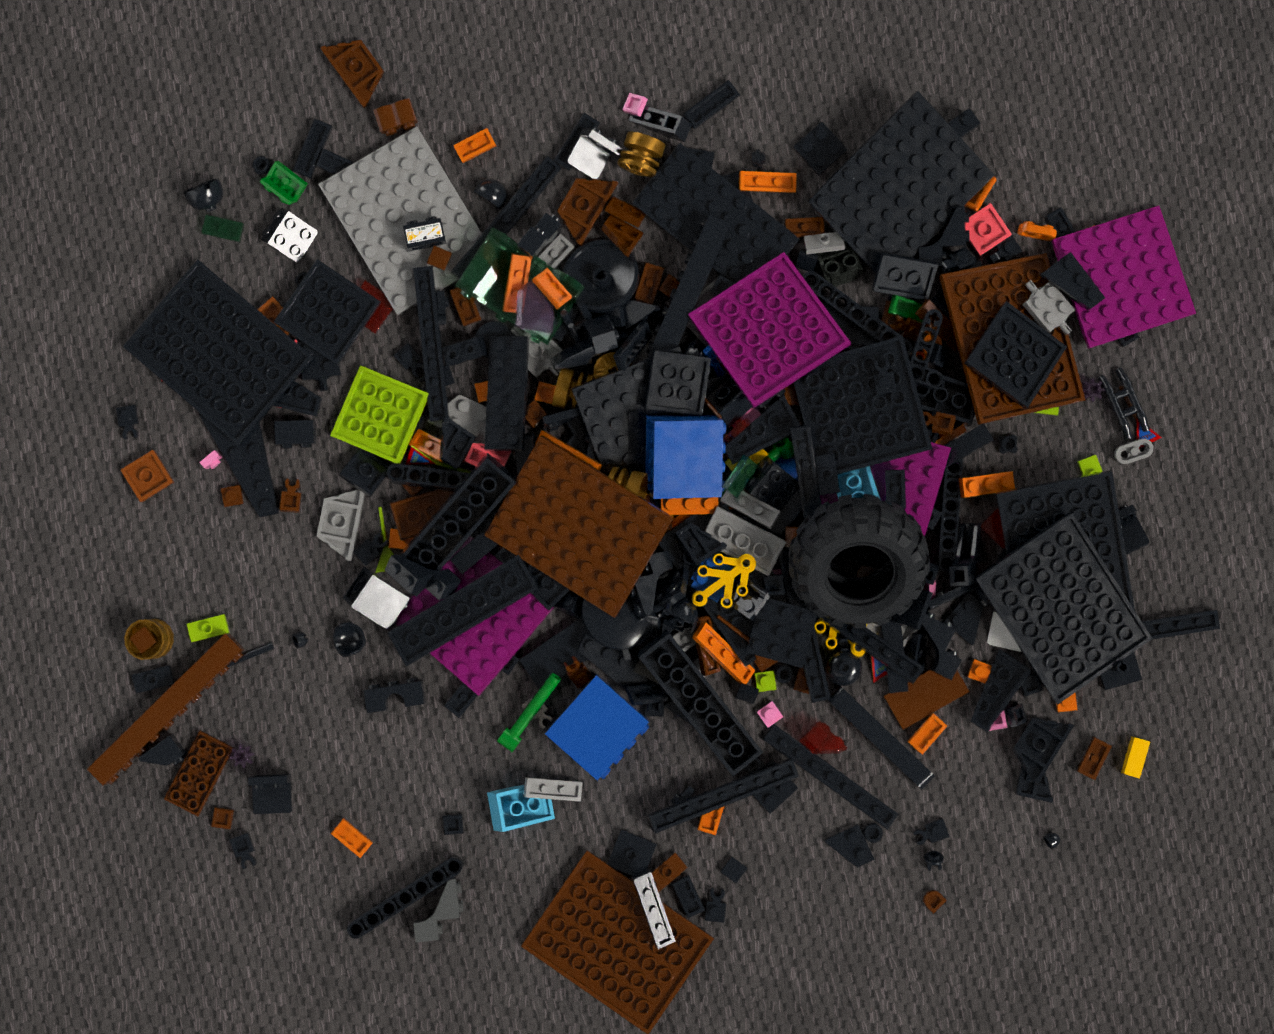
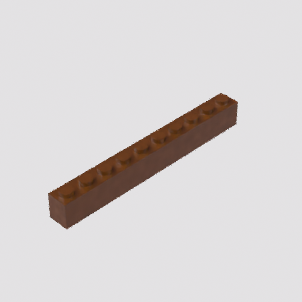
M225 633L87 770L102 786L108 783L112 785L119 778L117 774L121 770L126 771L133 764L131 761L136 756L138 758L142 756L147 750L145 747L149 743H155L161 737L159 733L163 729L168 730L174 724L172 720L177 715L181 717L188 710L187 706L191 702L193 704L202 697L200 693L205 688L207 690L216 683L214 679L218 675L223 676L230 669L228 665L232 661L236 663L243 656L242 652L245 649L229 633Z

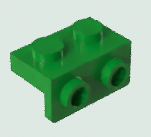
M275 161L267 176L260 180V183L264 185L267 191L274 193L281 202L289 205L298 201L308 185L307 182L279 161Z

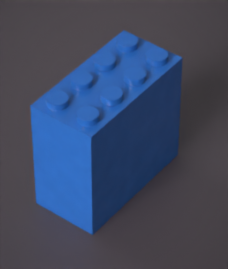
M703 414L702 416L646 415L645 473L648 474L647 494L653 499L722 497V492L725 489V483L722 480V473L725 472L723 453L726 451V445L723 442V434L726 433L724 420L714 414Z
M597 674L546 731L545 735L598 780L600 777L604 779L611 770L609 767L612 763L616 765L623 758L624 754L622 752L626 748L628 750L632 748L636 743L635 737L638 734L642 736L647 731L649 719Z

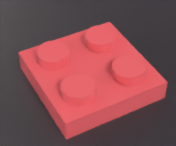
M991 203L970 216L969 223H966V230L970 232V244L979 257L1012 235Z

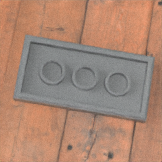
M717 506L705 529L714 539L721 543H726L727 547L720 552L732 558H739L743 554L752 555L756 560L755 569L767 576L770 575L787 542ZM743 561L744 564L750 565V561Z

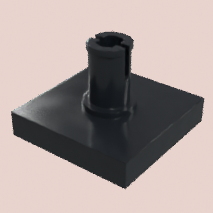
M1134 652L1100 675L1104 690L1142 680Z

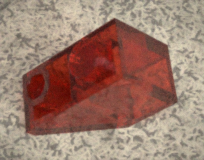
M820 721L815 723L799 740L813 754H839L848 748L840 737L835 736L830 731L827 724Z

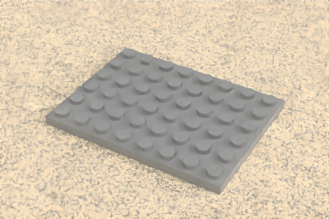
M418 127L411 129L318 184L397 316L417 304L413 268L430 266L427 264V261L433 247L408 251L403 229L407 222L417 220L419 223L433 216H436L437 219L441 218L446 244L437 247L451 252L452 256L445 271L433 267L436 291H440L459 280V278L451 273V270L482 234ZM492 252V254L487 258V260L483 264L487 263V261L496 258L495 254Z

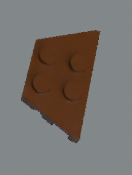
M356 40L351 43L344 42L334 46L320 47L359 103L365 108L384 74L383 69L362 40Z
M576 178L558 208L557 213L579 246H582L618 186L617 181L610 182Z

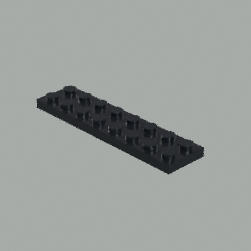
M517 555L388 632V635L405 666H409L538 590L539 587L524 560Z

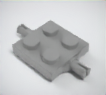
M1029 280L1025 286L1032 294L1022 305L1039 326L1048 333L1054 328L1059 327L1065 335L1069 334L1072 330L1065 321L1075 309L1050 281L1043 287L1037 288Z
M537 324L525 333L517 326H514L510 332L515 336L529 337L528 370L538 378L544 371L550 369L557 377L559 373L554 370L550 358L563 350Z

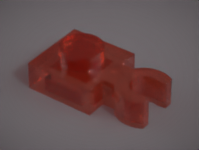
M748 418L738 419L732 425L734 429L723 438L725 445L751 425L752 422Z

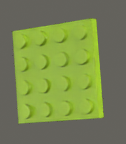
M360 365L330 436L400 464L424 410L429 393Z

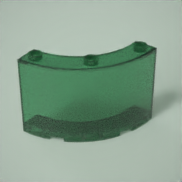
M492 228L455 286L461 290L460 294L469 300L473 298L496 314L495 318L503 323L508 321L529 334V339L539 344L542 342L548 345L563 322L560 315L561 311H570L583 291L584 286L573 277L548 266L545 261L536 256L531 261L523 314L504 312L502 309L512 253L525 254L517 248V242L505 233ZM546 268L553 273L572 295V298L559 309L554 307L532 281L535 276Z

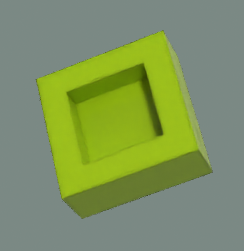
M774 670L755 673L756 687L759 689V692L777 690Z

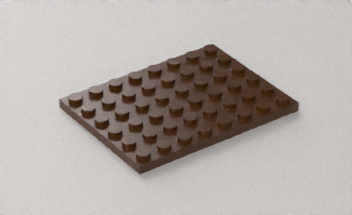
M1047 253L939 276L978 425L1085 401L1068 334L1065 335L1059 327L1054 328L1050 334L1066 345L1067 348L1026 409L964 364L1004 302L1007 301L1038 324L1022 304L1032 294L1025 286L1029 280L1037 288L1043 287L1049 282L1047 279L1039 276L1050 267Z
M542 435L539 437L515 480L517 483L508 492L485 536L516 556L519 555L521 559L615 618L674 517Z
M586 850L521 947L640 1030L649 1034L712 943L714 937L662 902L676 942L657 949L641 903L631 891L634 888L633 881Z

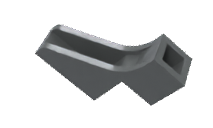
M457 877L448 880L436 911L430 917L415 920L413 923L416 943L439 940L440 934H443L442 922L439 923V920L460 918L461 912H464L463 900L459 901V893H462L461 881H457Z

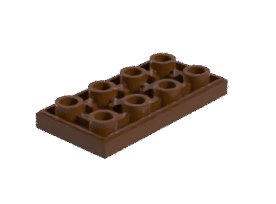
M199 730L164 800L198 817L234 747Z

